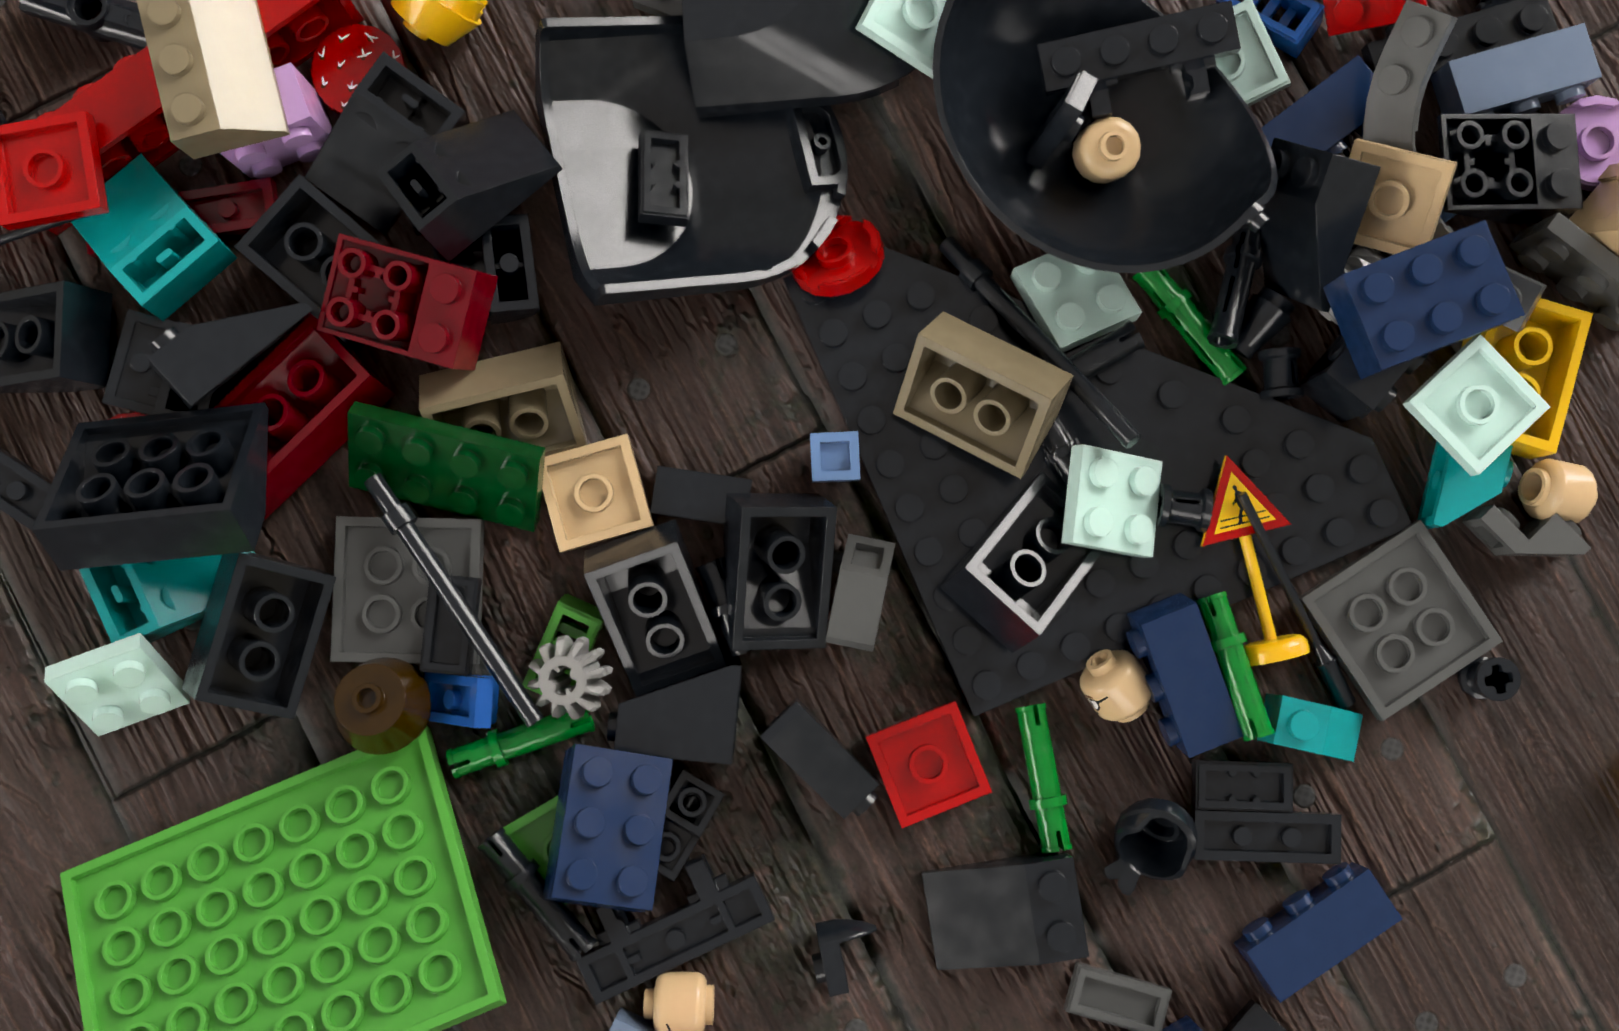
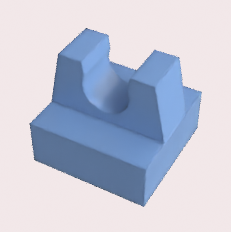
M858 431L810 433L812 483L861 480Z

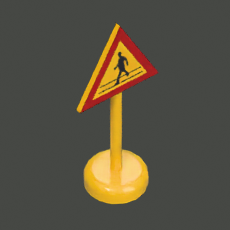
M1226 455L1224 456L1213 497V512L1210 526L1203 534L1200 547L1239 537L1264 639L1244 645L1250 665L1270 664L1305 655L1310 652L1306 637L1303 635L1287 634L1276 636L1251 534H1255V531L1237 495L1242 492L1247 493L1265 531L1291 525V523Z

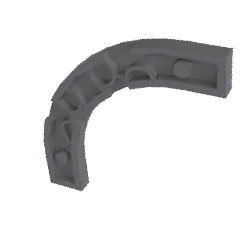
M1406 0L1384 46L1372 77L1366 101L1363 140L1416 152L1415 132L1418 131L1420 109L1425 89L1434 66L1457 22V17L1418 2ZM1439 218L1432 240L1454 231ZM1505 267L1525 315L1503 326L1520 332L1524 329L1547 285Z

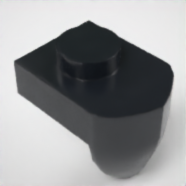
M832 919L815 923L820 953L812 954L817 984L827 982L830 997L849 993L840 943L877 931L876 925L850 919Z

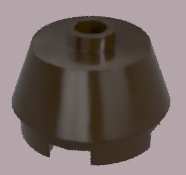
M376 658L357 666L343 677L335 692L334 713L337 727L343 738L351 746L364 753L383 755L401 750L414 739H417L429 722L431 700L429 688L424 677L414 666L397 658Z

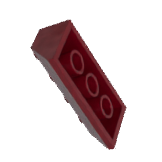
M313 314L308 316L214 407L265 402L269 409L266 514L264 521L348 440L347 412L354 401L382 407L395 395L379 376L339 337L316 330L318 319Z

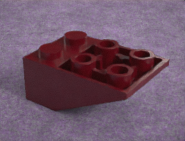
M339 233L316 330L450 369L475 371L498 276Z

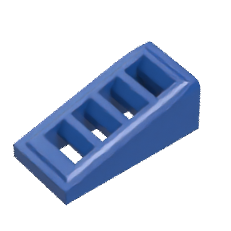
M1216 0V3H1221L1230 0ZM1232 0L1233 6L1240 3L1238 0ZM1252 0L1255 7L1258 6L1261 0ZM1270 0L1262 12L1258 13L1273 45L1288 55L1297 58L1321 25L1325 6L1314 0ZM1283 7L1286 9V12L1278 22L1273 20L1272 18L1278 9ZM1297 17L1302 22L1293 31L1289 27Z

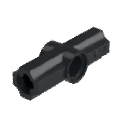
M19 0V9L23 13L85 32L99 42L108 43L114 41L140 50L147 46L138 5L135 2L128 0ZM102 7L100 14L96 18L91 19L93 12Z

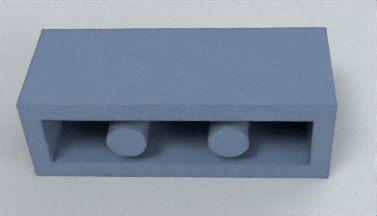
M1585 23L1448 61L1430 79L1441 114H1505L1508 112L1510 114H1530L1541 108L1540 103L1555 100L1556 106H1560L1584 97L1586 95L1585 88L1601 78L1602 74Z

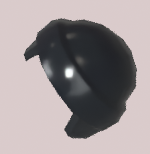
M1147 798L1133 803L1121 813L1116 822L1114 832L1116 861L1103 869V875L1110 880L1118 879L1117 886L1123 894L1129 896L1135 890L1140 875L1157 880H1174L1182 877L1197 850L1198 832L1193 818L1185 809L1169 800Z

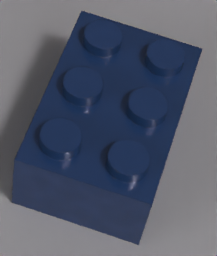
M1486 220L1342 274L1323 287L1360 379L1497 328L1525 315Z
M574 744L565 751L542 900L639 913L653 910L673 759Z

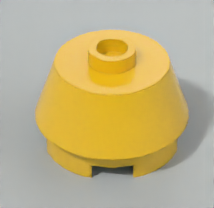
M391 0L392 7L404 19L403 25L410 32L422 40L427 41L429 38L443 46H450L481 25L480 17L483 14L482 10L488 3L487 0Z

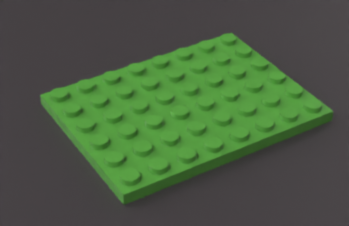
M426 726L423 733L417 739H414L409 745L396 752L374 755L359 750L353 751L60 873L84 1031H442L507 1004L436 747L428 726Z

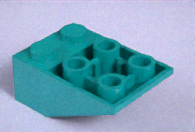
M142 153L105 183L109 213L71 221L107 269L143 308L162 321L167 319L237 259L235 254Z
M222 554L79 569L111 643L137 633H141L149 643H152L203 619Z

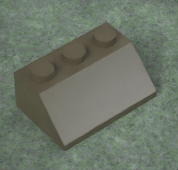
M136 0L170 142L192 159H197L290 135L257 0Z
M943 311L918 333L893 414L1021 479L1057 418L1074 375Z
M560 342L477 361L475 371L448 368L419 375V411L423 418L545 447V456L588 445L573 379Z

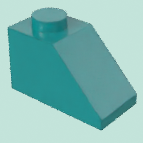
M1436 441L1417 520H1421L1427 529L1443 527L1502 493V489L1507 486L1513 473V462L1510 460L1513 446L1510 445L1479 475L1470 476Z
M1266 693L1264 705L1275 733L1262 738L1257 737L1258 741L1354 762L1363 714L1288 696Z

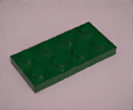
M354 401L347 412L349 487L368 491L364 482L371 476L381 473L398 499L531 532L535 531L540 520L545 447Z

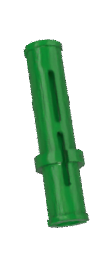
M1166 269L1137 273L1132 277L1159 310L1156 313L1162 320L1167 318L1213 375L1221 379L1224 386L1247 369V366L1242 363L1231 349L1218 348L1209 343L1207 335L1210 332L1211 324L1190 300L1192 294L1188 289L1182 290L1166 272Z
M1223 591L1198 599L1196 603L1199 605L1211 640L1210 643L1217 657L1243 733V740L1246 742L1255 740L1256 737L1262 738L1275 733L1274 727L1272 728L1243 645L1244 642H1247L1244 632L1239 633L1227 599V592Z
M1046 703L1015 708V713H1017L1032 793V798L1028 800L1030 810H1035L1041 842V853L1060 852L1059 849L1063 851L1072 849L1064 811V805L1068 804L1067 795L1061 793L1045 709Z
M585 710L583 717L573 720L568 712H566L564 716L559 718L552 717V715L546 716L529 728L523 724L500 732L498 729L488 731L485 738L446 750L449 766L454 764V768L451 769L452 775L455 779H458L463 775L495 764L498 768L509 765V759L587 732L596 731L592 715L589 716L588 712L590 711Z

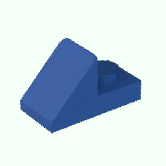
M424 672V679L428 685L431 700L429 721L469 728H491V724L496 722L499 685L493 676L474 674L464 676Z

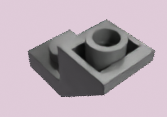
M1495 505L1475 508L1461 521L1495 556L1564 557L1585 555L1591 549L1580 537L1582 532L1578 525L1572 520L1564 521L1557 513L1544 520L1532 518L1521 530L1518 529L1520 523L1513 514Z
M848 534L826 636L827 643L873 652L895 543Z

